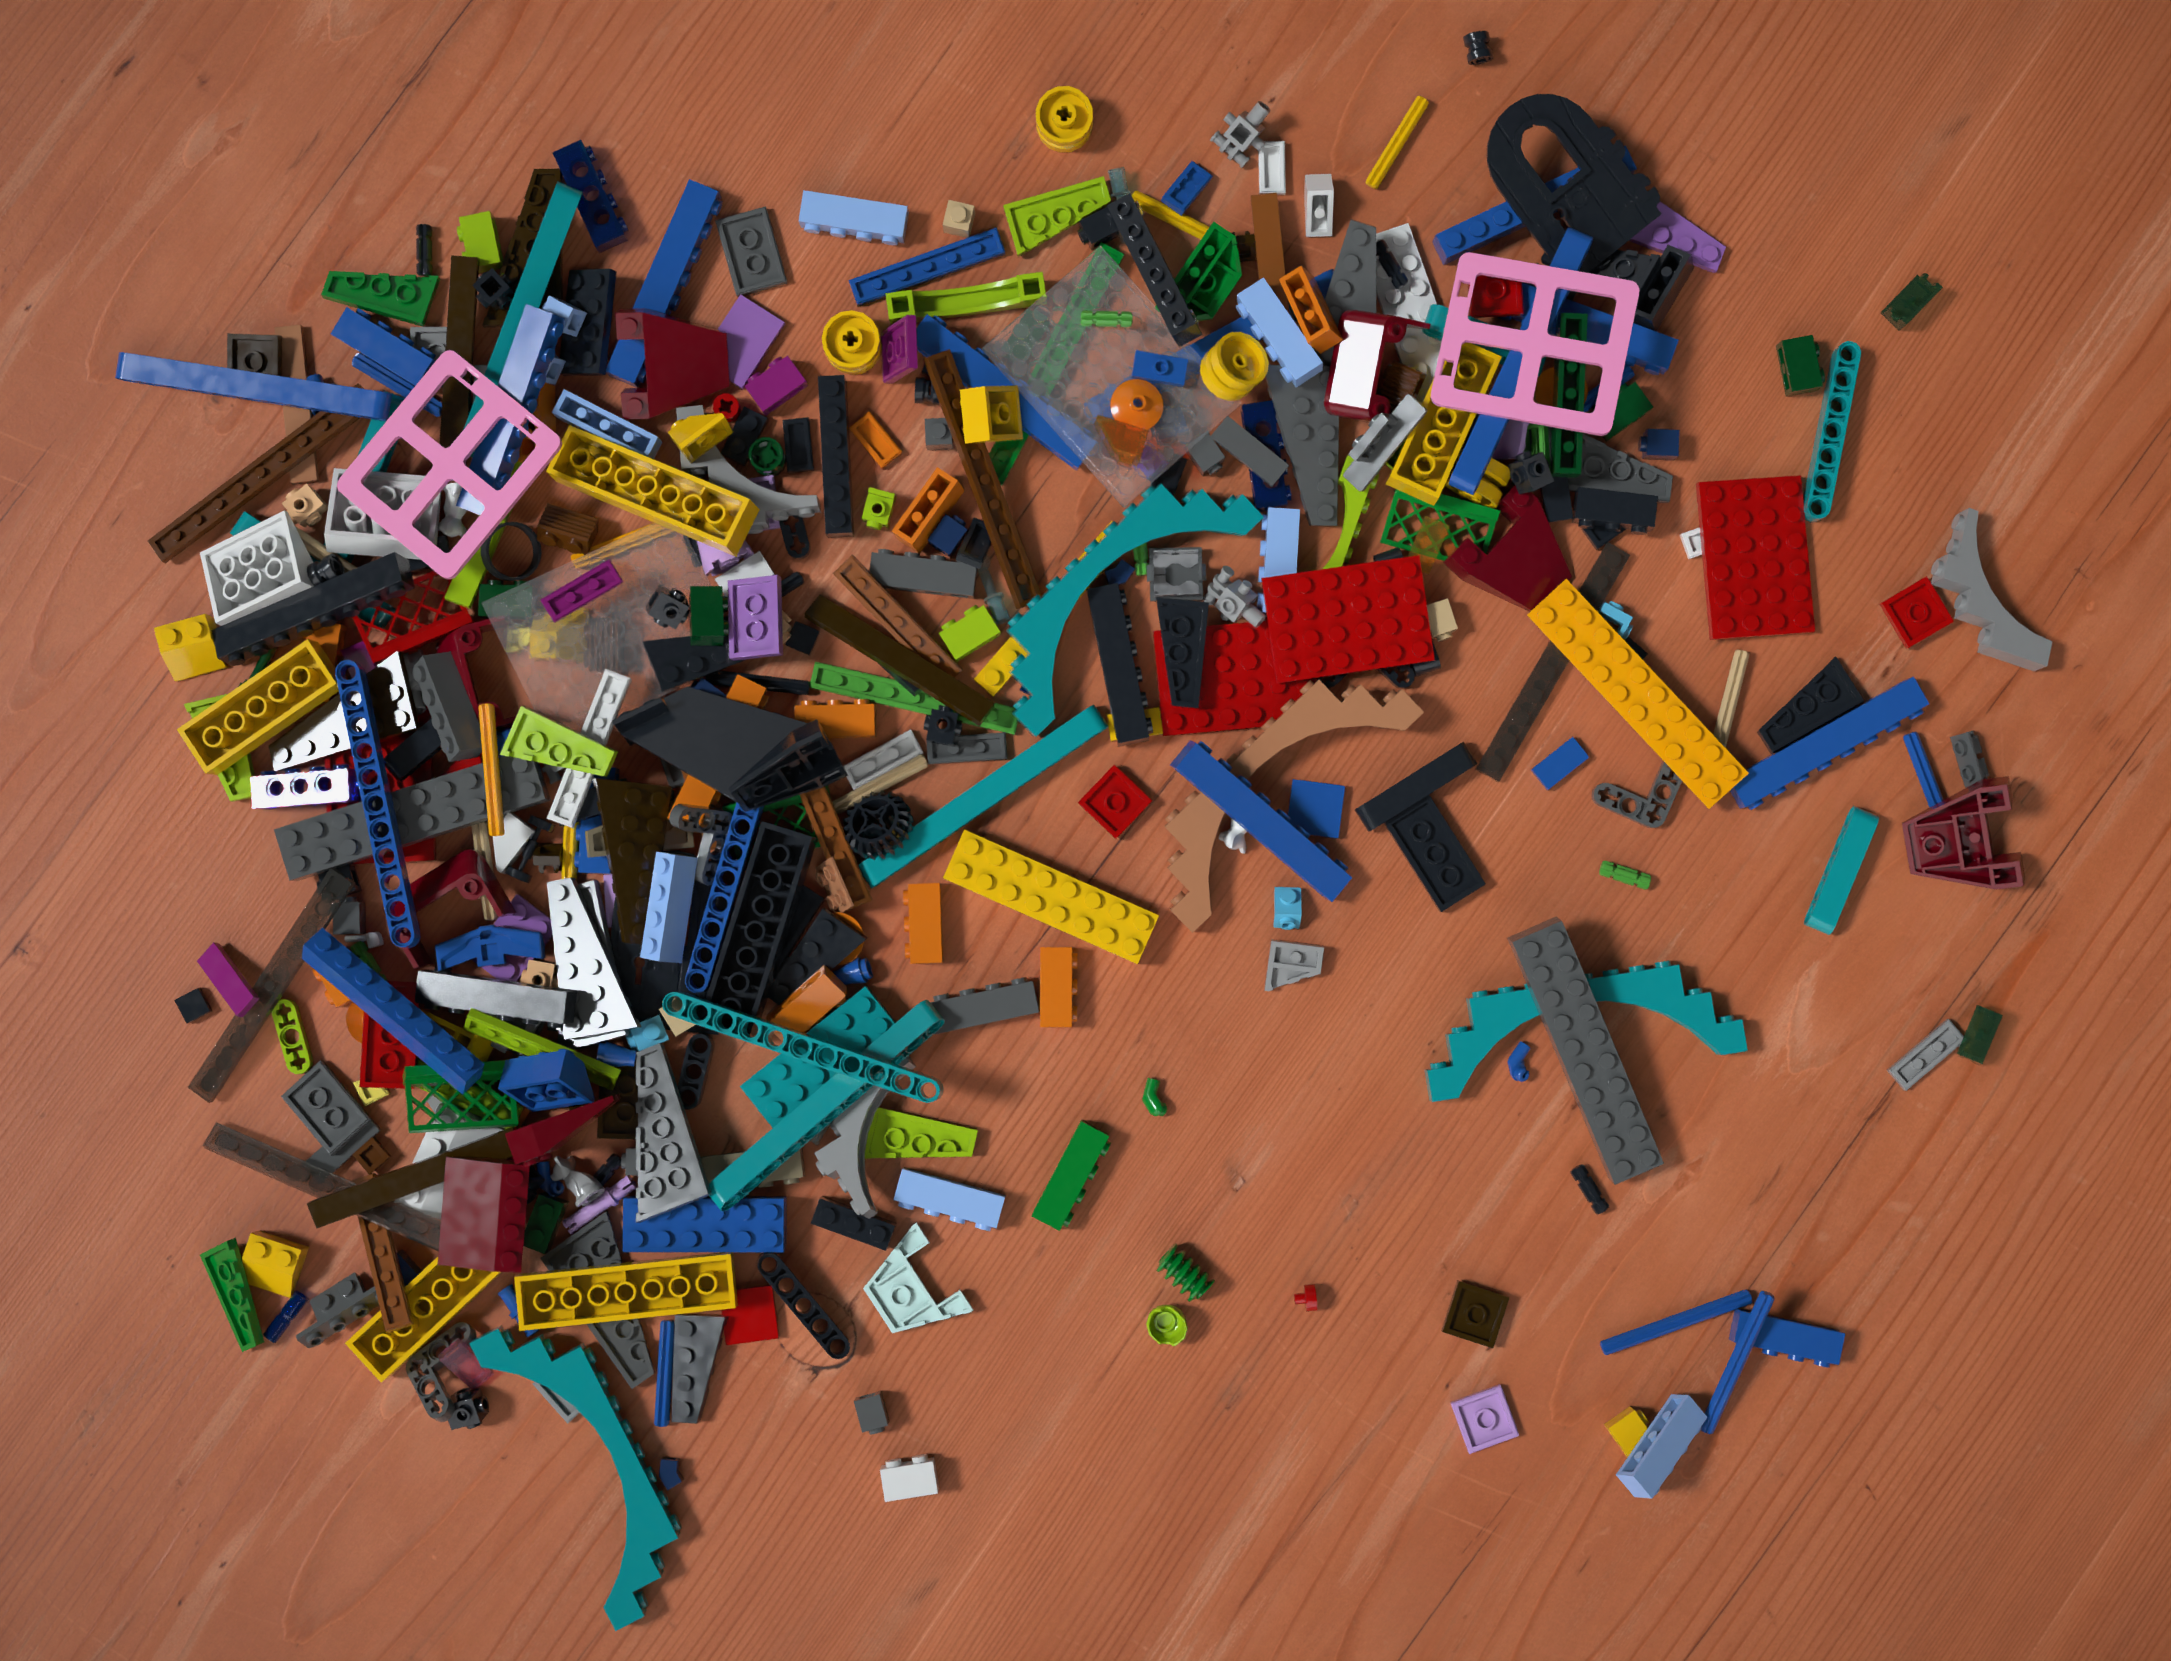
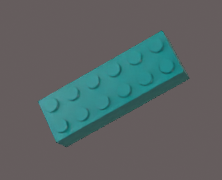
M865 986L806 1034L862 1052L893 1026L896 1021L870 988ZM801 1039L797 1044V1049L802 1054H806L809 1050V1045L804 1039ZM830 1048L824 1049L822 1053L823 1059L827 1063H831L834 1059V1052ZM780 1054L744 1082L740 1088L770 1126L774 1128L836 1075L837 1072ZM850 1057L848 1063H850L855 1057Z

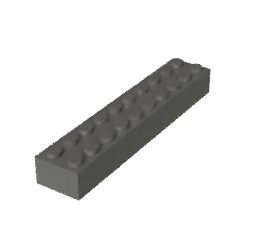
M511 756L499 758L503 815L551 801L539 762ZM483 763L391 792L402 848L488 821ZM381 797L373 801V809L379 811L383 807ZM362 802L274 829L289 881H300L373 857ZM386 823L381 824L378 829L379 836L383 838L389 832V827Z
M1554 917L1508 937L1509 944L1608 1178L1616 1185L1664 1164L1562 920Z

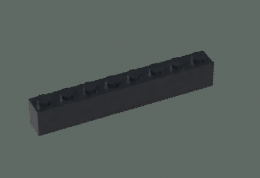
M393 552L211 630L217 658L232 666H238L254 656L267 654L273 648L286 646L294 639L310 636L320 628L333 626L341 619L357 616L360 611L367 608L378 607L386 600L404 596L407 591L415 588L409 560Z

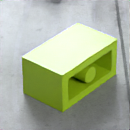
M490 211L459 217L460 226H457V234L460 242H464L466 250L462 252V256L480 258L479 273L487 272L491 268L494 270L501 269L504 260L493 214Z
M975 605L964 612V618L957 622L955 619H952L941 626L943 631L939 635L956 662L1001 635L999 628L984 605L980 608Z

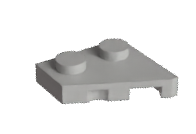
M1271 939L1264 990L1271 991L1273 988L1321 974L1324 946Z

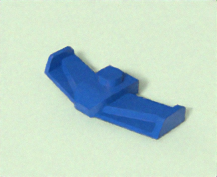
M496 925L479 926L476 930L435 945L438 972L477 958L478 967L506 964L505 954L546 959L544 938L541 932L503 928Z

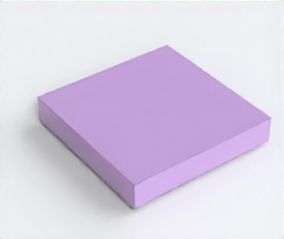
M1500 1384L1450 1402L1469 1454L1519 1436Z

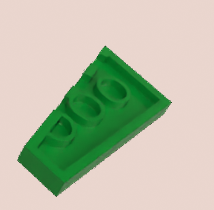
M329 271L321 296L326 300L424 327L440 278L429 275V277H417L411 274L390 276L388 273L367 275L364 272Z

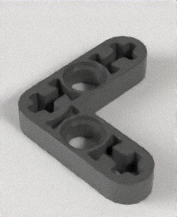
M1663 761L1646 799L1609 783H1601L1595 786L1591 796L1593 802L1599 807L1647 828H1656L1664 823L1682 780L1675 773H1673L1670 779L1676 781L1675 785L1670 781L1661 780L1662 775L1666 778L1671 771ZM1662 784L1670 789V796L1666 800L1660 799L1656 794L1658 786ZM1607 788L1608 795L1612 797H1617V793H1620L1621 796L1616 801V808L1612 807L1615 801L1605 799L1603 802L1600 801L1601 796L1598 794V791H1603ZM1626 798H1631L1635 802L1636 807L1632 813H1626L1622 809V802ZM1651 801L1665 804L1664 809L1662 807L1657 809L1656 815L1659 817V820L1650 823V817L1646 814L1647 812H1652L1656 804H1651Z
M678 804L670 813V823L672 826L684 831L703 833L697 855L695 880L707 886L712 885L733 815L720 808ZM705 813V819L703 823L699 825V819L701 815ZM689 815V819H684L682 817ZM715 819L721 820V822L716 824ZM716 841L715 850L711 853L710 848Z
M465 1322L453 1325L414 1354L406 1364V1372L427 1414L439 1422L449 1420L453 1416L455 1406L437 1371L470 1348L469 1343L477 1337L476 1330ZM463 1331H465V1333H464V1337H465V1338H464L463 1340H461V1338H462L461 1333H462ZM446 1345V1353L442 1357L437 1358L436 1352L438 1348ZM420 1363H422V1365H421L420 1367H421L422 1372H423L424 1374H426L425 1376H423L422 1374H420L419 1372H417V1371L419 1370L418 1365H419ZM430 1382H435L434 1391L430 1394H425L426 1386ZM436 1400L443 1404L441 1413H438L440 1408L438 1404L434 1402Z

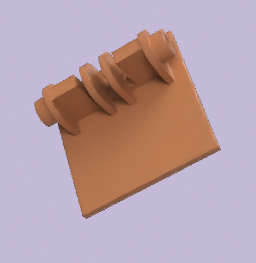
M831 857L815 868L817 871L816 879L819 885L824 887L827 894L826 901L830 910L845 912L853 907L854 904L834 858Z

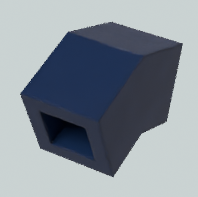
M1121 560L1116 568L1105 571L1108 585L1118 583V586L1126 584L1134 573L1135 568Z
M662 1457L659 1477L667 1490L684 1480L678 1470L680 1458Z

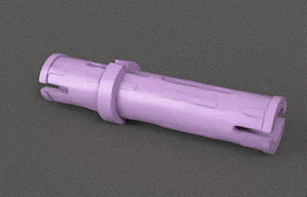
M626 1175L612 1187L604 1188V1193L576 1211L567 1219H564L562 1221L564 1227H569L568 1232L574 1234L575 1231L611 1206L615 1207L619 1204L620 1199L636 1190L637 1185L635 1181L631 1182V1176Z

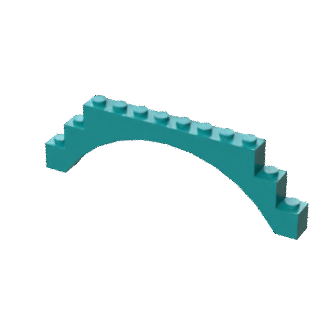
M1151 484L1141 494L1143 499L1137 505L1131 503L1122 512L1125 517L1121 521L1110 523L1103 530L1105 536L1099 542L1094 539L1084 548L1086 554L1080 560L1075 557L1065 567L1067 572L1061 578L1055 576L1046 585L1048 589L1046 593L1041 597L1039 594L1034 596L1026 604L1029 609L1023 615L1018 612L1008 621L1010 627L1006 632L1027 653L1025 657L1020 654L1010 664L1013 668L1009 673L1030 694L1028 698L1023 695L1013 705L1015 710L1012 714L1032 736L1036 737L1055 719L1052 690L1055 652L1065 621L1079 596L1095 577L1124 553L1156 538L1174 533L1198 531L1237 536L1246 535L1264 516L1243 494L1236 497L1232 494L1223 502L1222 506L1224 509L1221 510L1203 489L1196 492L1193 489L1181 499L1184 503L1181 505L1162 484L1156 487Z
M1671 960L1656 962L1655 968L1645 969V965L1629 967V972L1620 974L1618 969L1602 971L1603 976L1593 978L1592 973L1585 974L1596 1002L1611 1001L1633 1004L1660 1013L1690 1030L1716 1055L1748 1051L1743 1020L1734 1019V1015L1718 1017V1022H1716L1711 992H1703L1701 987L1686 990L1687 995H1684L1680 966L1671 965ZM1524 984L1525 989L1514 990V986L1498 988L1499 993L1488 995V990L1472 992L1471 998H1466L1471 1030H1467V1026L1451 1028L1452 1033L1445 1034L1450 1065L1446 1066V1061L1430 1064L1431 1069L1424 1070L1429 1101L1436 1102L1459 1098L1474 1069L1492 1047L1520 1024L1539 1015L1527 984Z
M501 1325L473 1339L469 1343L481 1368L520 1375L548 1387L571 1403L594 1426L610 1451L620 1476L627 1511L626 1545L618 1577L603 1607L615 1631L645 1616L648 1602L643 1592L638 1593L637 1590L662 1577L664 1572L662 1568L665 1567L661 1555L659 1553L655 1554L654 1551L678 1539L680 1535L679 1529L682 1528L676 1514L671 1515L667 1507L670 1503L665 1492L658 1490L655 1484L657 1476L651 1466L647 1468L643 1460L645 1453L640 1443H634L630 1435L633 1433V1429L627 1419H622L618 1411L621 1409L618 1399L615 1395L611 1396L606 1388L609 1382L603 1371L598 1372L594 1364L597 1362V1359L591 1347L586 1348L585 1344L582 1343L554 1357L553 1354L556 1350L550 1338L545 1339L542 1334L513 1348L512 1344L515 1341L509 1329L504 1330Z

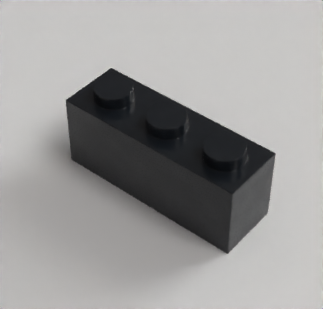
M1667 245L1660 257V262L1638 298L1634 324L1657 332L1694 269L1691 254Z
M1578 487L1575 491L1572 523H1577L1578 527L1584 529L1603 526L1605 527L1604 530L1610 532H1620L1621 529H1629L1632 534L1646 535L1647 532H1651L1655 527L1658 496Z
M822 1196L818 1201L810 1224L886 1251L897 1223L876 1215L868 1219L861 1214L857 1215L852 1206Z

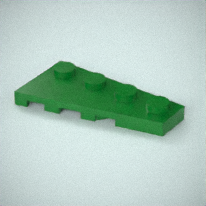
M235 1237L200 1254V1257L241 1351L244 1352L264 1343V1338Z

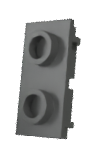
M1974 730L1950 737L1964 786L1969 787L1982 779H1988L1990 773H1988L1985 759H1977L1976 754L1982 753L1978 735H1975Z

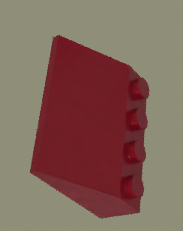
M446 1156L438 1265L492 1272L521 1273L530 1166L524 1167L523 1162L515 1165L512 1159Z

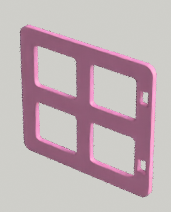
M1471 252L1463 254L1458 262L1431 390L1432 402L1436 406L1598 436L1607 435L1613 425L1639 297V286L1634 281ZM1478 275L1525 282L1536 286L1535 299L1527 330L1478 323L1468 319L1475 280ZM1461 282L1470 285L1468 297H1458ZM1564 289L1610 297L1616 300L1610 337L1607 344L1601 345L1548 334L1547 329L1556 290ZM1468 342L1518 351L1522 354L1513 398L1508 399L1464 391L1454 387L1462 344ZM1543 357L1596 365L1602 368L1596 406L1592 413L1541 405L1534 402L1533 397ZM1444 361L1454 363L1451 376L1442 375Z
M448 350L440 355L337 482V488L341 494L445 579H453L460 573L562 447V440L560 436L460 355ZM467 371L478 379L472 386L462 379ZM449 377H455L480 397L484 405L451 446L444 448L414 423V420ZM505 418L533 440L536 447L501 490H495L466 466V460L497 422ZM527 419L538 427L532 434L522 427ZM402 438L429 459L433 467L398 510H393L364 486V480L394 443ZM453 480L479 500L485 508L449 553H445L415 528V523L447 483Z

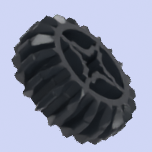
M883 790L878 795L871 791L870 797L862 796L860 803L853 802L855 808L847 810L849 817L843 819L845 839L851 846L850 848L854 853L860 854L861 857L865 859L870 857L874 861L878 855L885 859L887 853L890 852L895 855L894 849L897 847L903 848L902 842L910 840L908 833L913 831L911 823L914 822L911 809L903 798L896 796L892 792L887 794Z

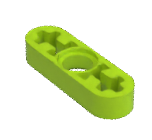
M290 999L278 1000L272 1006L271 1012L286 1066L294 1074L306 1073L313 1066V1057L298 1005ZM282 1004L285 1007L291 1008V1012L287 1016L289 1021L295 1020L296 1024L282 1026V1023H287L286 1016L279 1014V1010L283 1009ZM290 1029H295L299 1033V1040L295 1044H290L286 1040V1033ZM303 1047V1050H297L299 1057L306 1060V1063L302 1064L303 1069L300 1066L294 1065V1061L297 1060L296 1052L290 1053L289 1049Z

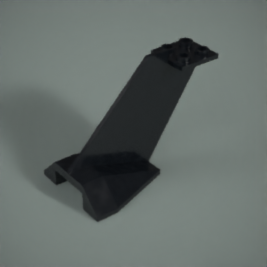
M691 687L683 688L665 697V703L661 698L652 699L645 702L643 706L633 711H626L618 718L612 720L613 725L629 745L635 743L737 802L745 812L825 787L848 776L830 738L818 719L805 723Z

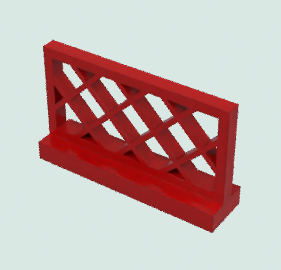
M435 571L429 572L413 579L414 585L425 589L420 603L406 598V592L404 596L398 597L401 600L395 613L381 608L380 605L373 607L375 613L371 623L360 620L358 615L353 617L374 666H378L397 651H401L403 654L409 653L441 639L464 625L473 623L466 607L460 606L461 611L452 615L441 611L445 603L444 597L452 579H447L449 582L446 591L442 592L430 587L434 577L439 576V574ZM429 580L427 585L422 584V582ZM428 591L443 596L438 610L424 605ZM404 601L418 606L413 620L399 615ZM422 608L436 613L433 623L424 625L417 622ZM379 611L393 616L388 630L374 625ZM439 615L445 616V618L438 620ZM397 618L412 623L407 634L401 636L392 632ZM362 624L368 626V630L366 633L363 629ZM415 625L421 627L413 631ZM372 628L386 633L383 644L373 648L368 640ZM390 635L396 637L395 639L388 641Z

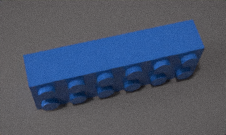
M636 1196L623 1198V1252H784L787 1250V1196H745L732 1208L724 1212L717 1207L710 1196H707L641 1223H636L638 1198Z

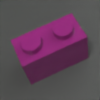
M788 355L785 358L778 357L769 364L770 368L762 374L760 372L755 373L747 380L748 384L745 385L748 393L765 416L808 387L806 380Z

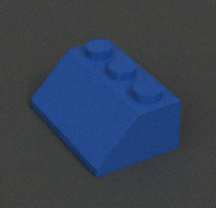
M559 1049L556 1052H540L538 1055L518 1056V1058L505 1060L498 1089L532 1112L594 1102L595 1097L584 1062L570 1050Z

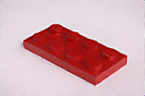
M387 981L416 1007L420 1008V1003H414L417 982ZM364 1012L359 1087L405 1089V1086H403L405 1066H416L417 1056Z

